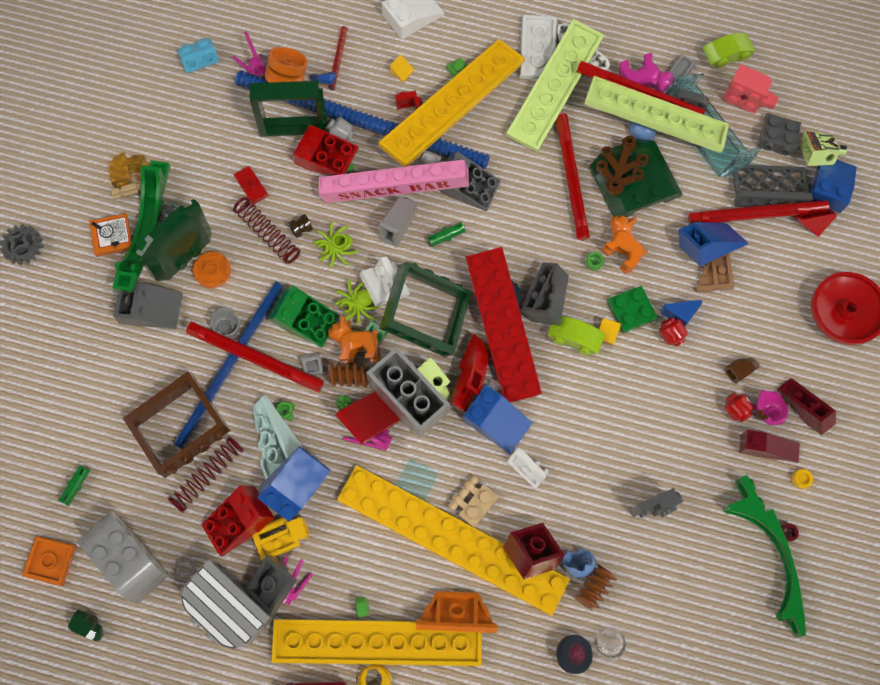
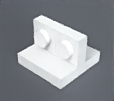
M387 256L380 258L374 268L363 270L360 273V277L375 307L387 303L397 272L395 263H390ZM405 283L400 299L406 298L410 294Z

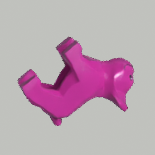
M652 53L644 55L643 66L637 71L629 68L628 60L620 62V76L647 87L651 86L662 93L669 89L675 80L671 72L659 70L658 66L652 61Z

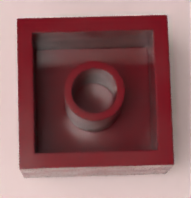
M543 522L510 532L503 545L504 550L524 580L556 569L565 555Z

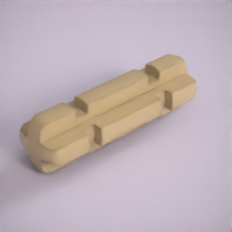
M141 181L138 184L132 183L121 186V189H112L113 199L116 200L120 199L121 196L127 197L138 194V191H141Z

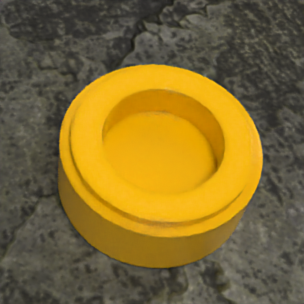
M799 469L792 475V483L798 489H806L813 484V475L807 469Z

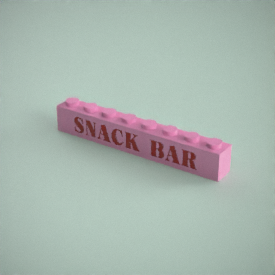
M465 160L319 177V195L325 203L469 187V169Z

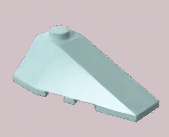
M262 396L253 406L255 429L259 431L260 441L257 442L258 449L262 450L263 457L260 460V465L265 479H267L302 445L268 397Z

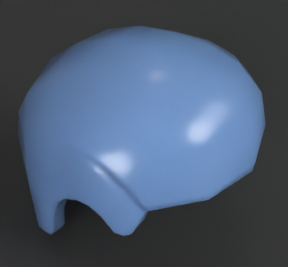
M632 121L629 124V132L635 139L653 140L657 134L655 129Z
M578 548V551L575 553L567 551L562 559L564 568L575 578L589 575L596 565L594 555L589 550H582L581 548Z

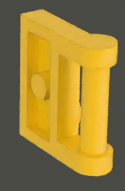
M281 517L271 521L259 533L257 532L252 535L261 560L266 555L277 557L301 546L299 541L292 540L287 525L289 521ZM286 524L287 529L261 540V534Z

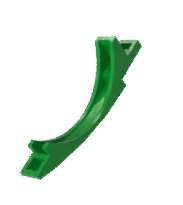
M151 160L150 166H141V201L138 222L127 253L120 261L116 262L115 268L117 272L112 287L113 290L133 292L144 264L136 251L138 249L140 251L143 250L147 244L145 238L158 226L164 204L163 195L171 167L167 162Z
M745 475L735 481L743 499L724 507L723 510L725 514L734 515L753 523L774 543L781 556L786 578L784 598L776 617L778 621L787 620L795 638L803 637L806 635L805 614L799 579L788 542L774 510L765 511L764 501L761 497H758L753 480L749 479L748 475Z

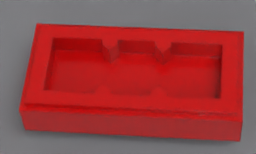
M250 166L233 174L246 196L251 200L252 205L268 197L267 191Z

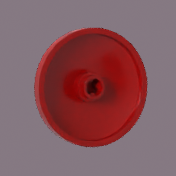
M839 272L827 277L817 286L811 299V312L816 325L828 338L843 345L856 346L872 341L880 334V287L868 277L854 272Z

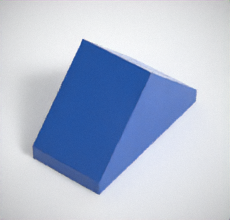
M702 299L664 304L660 311L668 319L671 317L681 319L684 326H686L701 306Z

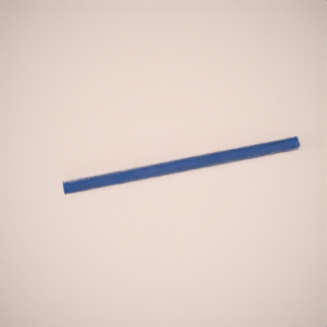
M275 281L274 285H272L262 304L256 310V314L251 318V322L246 326V330L241 334L242 336H240L241 338H239L238 343L245 346L249 345L247 343L249 342L248 340L254 337L252 334H254L255 330L259 329L258 327L260 326L258 324H260L261 320L264 321L266 312L270 311L271 305L276 301L275 299H277L276 297H278L277 295H279L278 293H280L279 291L283 287L282 284ZM230 353L228 358H226L227 360L222 364L223 366H221L213 379L212 385H209V389L205 391L210 400L213 397L215 398V393L218 394L217 391H219V387H222L223 380L226 381L227 374L230 375L231 368L233 369L234 365H236V360L239 361L238 359L240 358ZM199 401L196 406L197 408H195L196 410H194L195 412H192L193 414L188 418L189 420H187L183 427V431H180V435L176 437L177 439L173 443L180 449L184 448L183 445L187 444L185 441L188 442L189 435H192V431H195L198 420L201 421L202 414L206 412V408L201 401Z

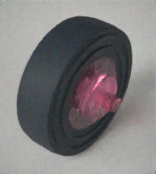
M569 635L559 642L556 657L558 664L565 672L581 674L590 667L593 652L590 643L584 637Z

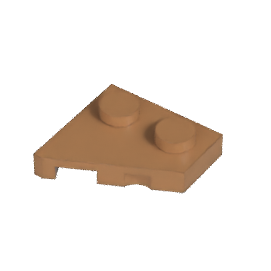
M730 253L706 264L696 289L697 292L734 288Z

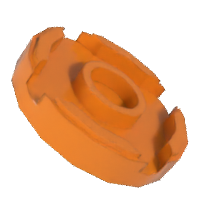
M210 251L203 253L194 262L192 270L194 278L205 288L221 287L228 281L231 275V266L228 259L219 252Z

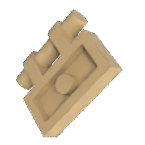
M472 476L469 481L466 480L460 492L451 498L452 502L448 507L452 511H455L458 506L463 510L458 516L475 528L499 496L484 484L479 490L475 488L479 480ZM470 492L474 496L467 504L463 499Z

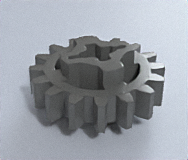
M22 224L21 228H18L15 225L13 231L7 229L8 235H2L5 240L0 241L2 246L0 251L12 264L17 262L19 265H22L23 261L29 264L31 258L34 261L36 260V254L41 255L39 249L44 248L40 243L43 241L42 237L39 236V232L34 230L32 226L27 228Z

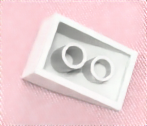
M386 0L382 2V16L401 40L444 15V12L434 0Z

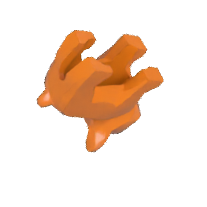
M620 215L614 216L611 219L610 225L613 231L611 241L607 242L601 251L607 257L616 251L626 255L627 260L620 269L627 274L638 265V262L648 253V250H644L643 246L631 234L632 227L638 218L629 219Z
M341 316L340 322L333 324L331 329H329L328 336L331 340L339 343L342 350L341 355H339L340 361L353 364L356 362L357 353L365 349L367 350L365 359H370L371 363H377L381 360V350L377 339L378 331L376 329L373 332L353 331L351 329L352 322H346L345 316Z

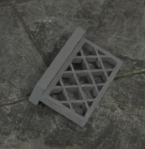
M733 164L732 170L736 195L734 199L735 207H756L811 202L813 200L812 193H809L805 167ZM738 171H745L748 175L744 178L738 174ZM762 171L766 176L762 179L755 173ZM780 172L784 177L779 179L773 173ZM800 173L801 178L797 180L791 174ZM750 177L758 182L755 186L747 181ZM771 178L776 184L771 186L765 180ZM786 178L794 183L791 187L783 182ZM744 184L750 190H740V186ZM763 185L768 191H760L757 187ZM780 185L786 192H779L775 188ZM798 186L803 190V193L796 192L793 189Z

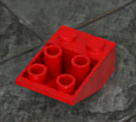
M309 125L293 153L294 163L312 172L331 176L342 175L349 168L359 146Z
M240 485L201 524L220 557H223L250 539L255 533H259L275 518L268 506L257 498L259 492L255 486Z

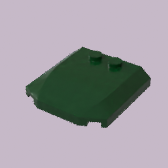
M636 139V149L630 152L626 164L637 160L639 154H646L648 156V164L638 167L644 172L643 179L624 186L623 192L618 196H612L606 191L607 181L596 170L598 161H606L608 164L607 170L614 178L615 171L608 161L601 156V153L590 164L589 169L613 217L620 215L630 217L636 211L662 201L666 203L682 196L683 193L655 141ZM622 144L612 148V155L618 163L623 151ZM633 170L623 174L622 179L632 175Z
M195 199L191 200L192 205L186 208L182 205L174 210L145 238L147 244L143 250L140 251L138 249L136 251L151 276L157 282L170 280L179 270H183L193 257H197L210 242L211 228L200 204Z

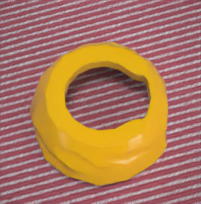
M384 665L367 666L360 671L357 677V685H367V672L371 669H377L382 676L380 685H391L392 678L389 670Z

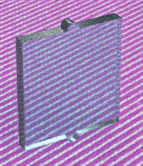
M409 459L396 486L425 501L439 473L427 468L426 464L421 465Z

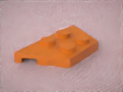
M437 591L432 598V602L425 608L421 619L417 620L416 630L497 633V624L493 623L490 618V612L483 605L479 593Z

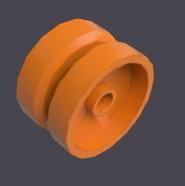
M275 47L270 50L264 74L268 82L304 81V73L308 64L305 55L288 47Z

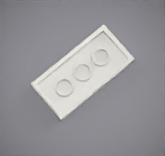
M522 15L521 56L525 58V63L520 67V79L538 80L556 49L557 17Z

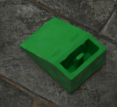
M292 285L285 288L268 320L283 330L322 348L329 337V329L337 322L340 315Z

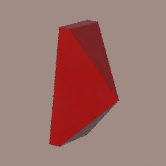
M829 208L824 213L793 217L819 237L837 217V213Z

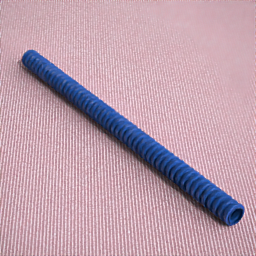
M242 70L237 73L235 78L237 86L241 85L242 88L246 87L248 90H250V83H268L263 77H254V74L249 75L248 72L244 73ZM325 99L326 116L329 115L330 118L342 117L347 122H350L351 125L355 124V126H360V128L365 127L366 130L371 129V132L376 131L377 134L381 133L383 136L389 134L399 125L398 123L395 125L392 121L389 123V120L384 121L383 118L379 119L377 116L373 117V115H368L366 112L363 114L362 111L358 112L357 109L352 110L351 107L347 108L345 105L342 107V104L337 105L336 102L332 103L330 100L326 101ZM315 100L287 101L289 104L292 103L295 106L298 104V107L303 106L304 109L308 108L310 111L317 112ZM439 138L428 148L430 152L433 150L434 153L437 154L439 152V155L444 154L445 157L458 151L483 169H486L490 159L489 154L484 155L483 152L473 151L472 148L470 150L468 147L463 148V145L457 146V143L452 144L451 141L448 143L445 139L442 141V138Z

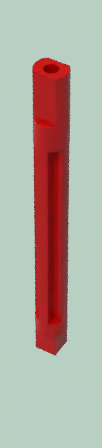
M582 60L576 71L592 79L596 76L703 115L705 109Z
M561 113L556 119L576 236L577 240L585 241L590 238L568 115Z
M826 200L690 213L688 219L689 224L694 222L721 223L824 213L829 210V202Z
M192 321L187 327L186 334L315 392L319 393L322 389L324 380Z

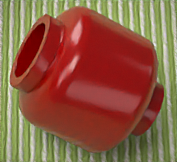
M671 317L660 324L659 333L667 345L674 344L676 347L685 342L684 338L687 336L688 331L681 319Z
M732 393L726 398L727 402L724 405V409L733 421L743 422L753 415L754 406L745 394L737 395Z

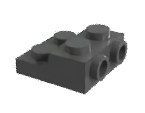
M766 113L757 147L767 151H775L784 156H792L797 150L801 122Z
M672 488L636 505L630 512L633 518L638 515L640 518H643L653 513L654 517L659 514L661 517H664L677 510L676 506L682 503L683 499L680 493Z
M266 555L244 590L269 615H275L297 580L288 572L289 568L277 557Z

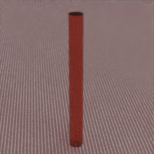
M341 26L332 72L336 75V79L333 84L328 85L329 90H335L348 30L346 26Z

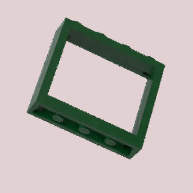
M318 81L250 83V103L260 137L304 135L309 125L325 131L328 118L326 116L323 88H319ZM315 100L317 116L266 118L262 103L264 101Z
M405 262L398 265L379 329L443 357L454 355L472 291L463 288L461 284L450 282V279L447 277L435 275L432 270L422 269L416 263ZM407 275L456 298L444 342L393 320Z

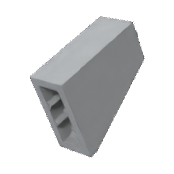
M400 196L380 224L381 241L398 247L417 211V203L407 197L403 198Z

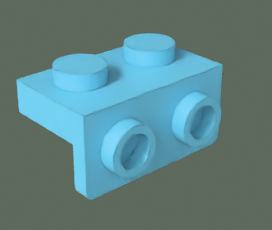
M201 38L193 44H184L177 49L186 73L219 62L218 55L210 38Z

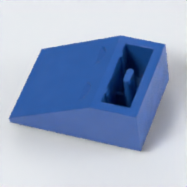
M694 222L678 229L679 247L699 266L748 245V242L727 223Z

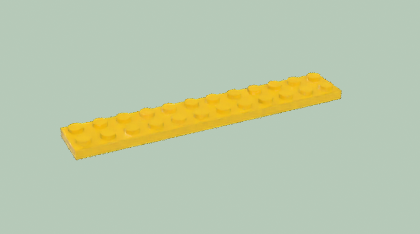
M358 465L355 466L337 499L338 502L550 616H553L570 579L554 570L524 580L504 550V543Z

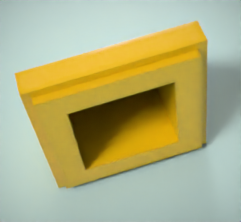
M399 55L390 65V73L403 83L414 72V68L402 55Z
M606 318L602 319L599 330L605 333L603 342L614 345L621 326L620 323Z
M299 517L287 523L293 541L311 538L305 519Z

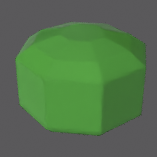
M595 251L588 254L585 264L588 269L597 271L602 268L605 260L602 254Z
M365 597L356 598L357 617H367L369 614L367 599Z

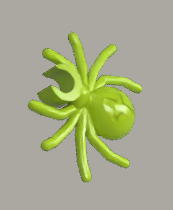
M331 221L329 236L318 230L317 233L326 239L317 240L313 243L314 245L319 244V250L326 248L324 252H320L323 257L319 260L323 261L332 255L329 265L331 268L334 265L336 253L341 262L348 266L349 263L340 254L352 255L358 253V250L343 252L352 246L353 240L348 234L340 232L350 226L341 227L333 236L334 222Z
M348 279L347 286L350 296L336 290V293L347 298L335 302V305L341 303V309L345 306L349 307L348 310L344 311V315H349L345 317L346 321L357 313V326L360 324V312L367 318L375 321L376 319L364 310H374L380 306L368 307L373 301L367 289H362L357 293L364 283L361 282L352 293L351 279Z

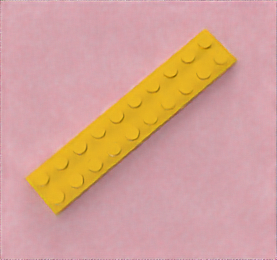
M498 39L380 140L378 146L403 167L409 166L525 63V58Z
M274 619L271 663L482 666V633L416 630V622Z

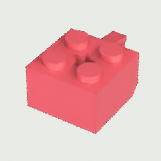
M740 64L723 100L755 114L759 106L773 109L779 97L768 91L772 84L769 76Z

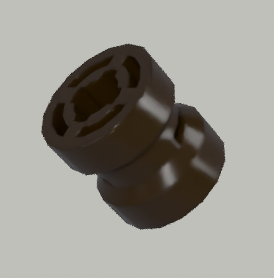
M306 214L299 216L297 221L291 220L288 222L296 238L301 237L302 232L313 230Z

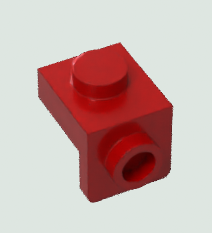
M416 90L400 92L395 95L397 110L413 106L416 110L422 105V99L417 97Z

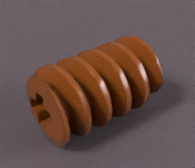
M330 362L329 382L331 381L334 387L338 381L341 387L344 386L345 382H347L348 387H351L353 382H355L356 387H359L362 382L364 388L368 386L366 372L369 371V365L365 369L364 363H361L359 368H357L356 363H353L352 368H350L348 362H346L344 368H342L340 362L337 363L336 367L333 366V362Z
M597 565L599 568H594L592 571L594 575H588L590 582L585 581L583 583L586 589H579V593L582 596L576 595L574 597L577 602L590 611H593L592 607L600 608L596 601H604L601 593L609 594L605 587H613L609 581H617V578L609 570L600 565Z

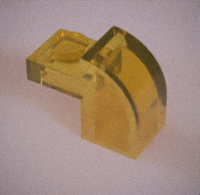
M123 152L113 158L109 165V175L114 188L121 189V186L132 184V173L140 172L142 165L149 166L144 155H134L131 158H127Z

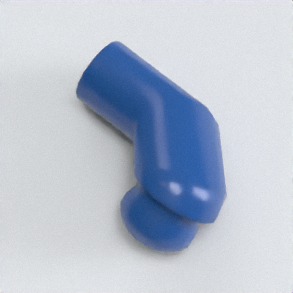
M328 72L327 75L312 73L310 76L311 81H318L328 85L333 84L336 79V75L333 72Z

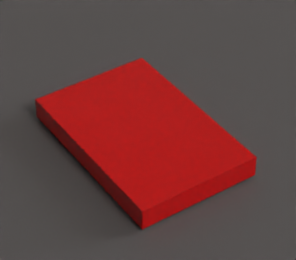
M375 392L339 410L335 415L361 445L400 421L398 416Z

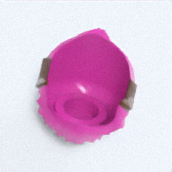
M761 390L755 404L758 418L768 425H782L786 421L789 412L788 403L783 400L782 395L775 391Z

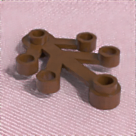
M626 136L622 140L623 151L619 163L612 155L611 147L605 146L601 150V156L608 161L615 171L614 178L607 170L608 164L606 161L601 160L596 164L597 172L601 173L607 181L606 191L612 196L621 194L624 186L643 179L644 172L638 167L648 164V156L646 154H639L637 160L626 164L630 152L636 149L637 141L633 136ZM633 170L632 175L622 179L623 174Z

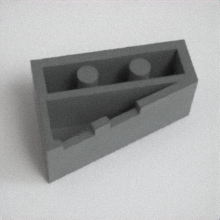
M543 262L520 311L531 322L561 325L569 275L557 263Z

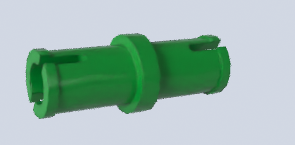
M459 222L449 228L444 227L442 231L427 236L431 247H434L444 241H451V238L465 233L466 230L462 222Z
M79 465L71 480L66 482L67 486L57 501L70 506L76 493L81 491V485L90 473V470L86 467L84 469V466Z

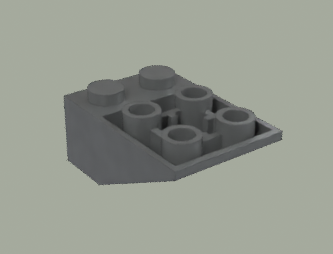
M458 151L448 156L445 162L465 160L469 169V187L439 191L448 197L488 211L501 180Z
M137 282L133 292L118 290L113 317L119 324L177 329L183 293Z

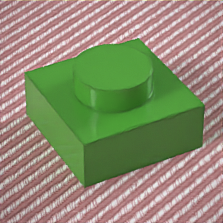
M459 58L447 65L446 70L454 78L468 65L462 58Z

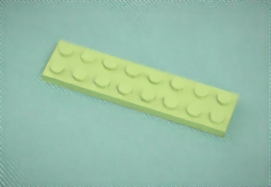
M575 19L572 20L507 131V137L535 152L539 151L582 74L576 72L580 61L590 62L604 34Z
M593 77L584 103L585 105L719 153L723 151L729 127L728 123L605 79Z

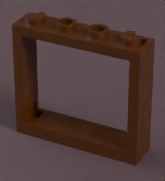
M189 371L123 418L156 472L164 478L175 474L183 465L191 463L195 456L206 452L211 447L210 445L224 439L223 436L231 431L197 379ZM193 388L216 425L161 464L138 427Z

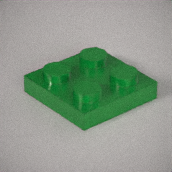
M642 285L607 300L617 323L621 324L620 329L623 334L658 319Z

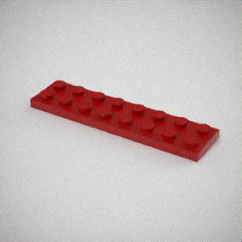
M503 247L465 256L502 396L512 403L542 395Z

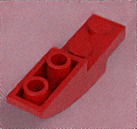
M476 334L472 335L458 368L462 372L448 401L461 412L467 411L473 395H479L487 371L488 345Z

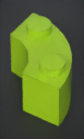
M746 33L730 34L716 39L703 47L710 64L717 68H722L731 62L745 61L756 52Z
M562 316L561 325L551 324L547 336L556 345H566L578 350L582 355L589 356L590 354L598 355L605 333L583 321Z

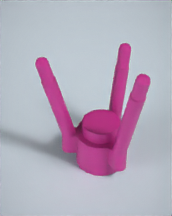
M245 31L246 40L254 57L249 60V66L236 56L232 58L245 68L248 74L253 73L255 76H260L264 74L266 67L262 55H257L248 32Z
M386 430L372 438L371 441L373 442L367 441L362 445L386 451L392 436L388 435L389 430ZM343 437V440L361 444L355 438Z
M285 556L283 563L287 566L288 556ZM303 559L299 561L292 575L295 579L304 562ZM309 573L295 592L293 587L283 603L290 605L292 600L295 601L313 574Z

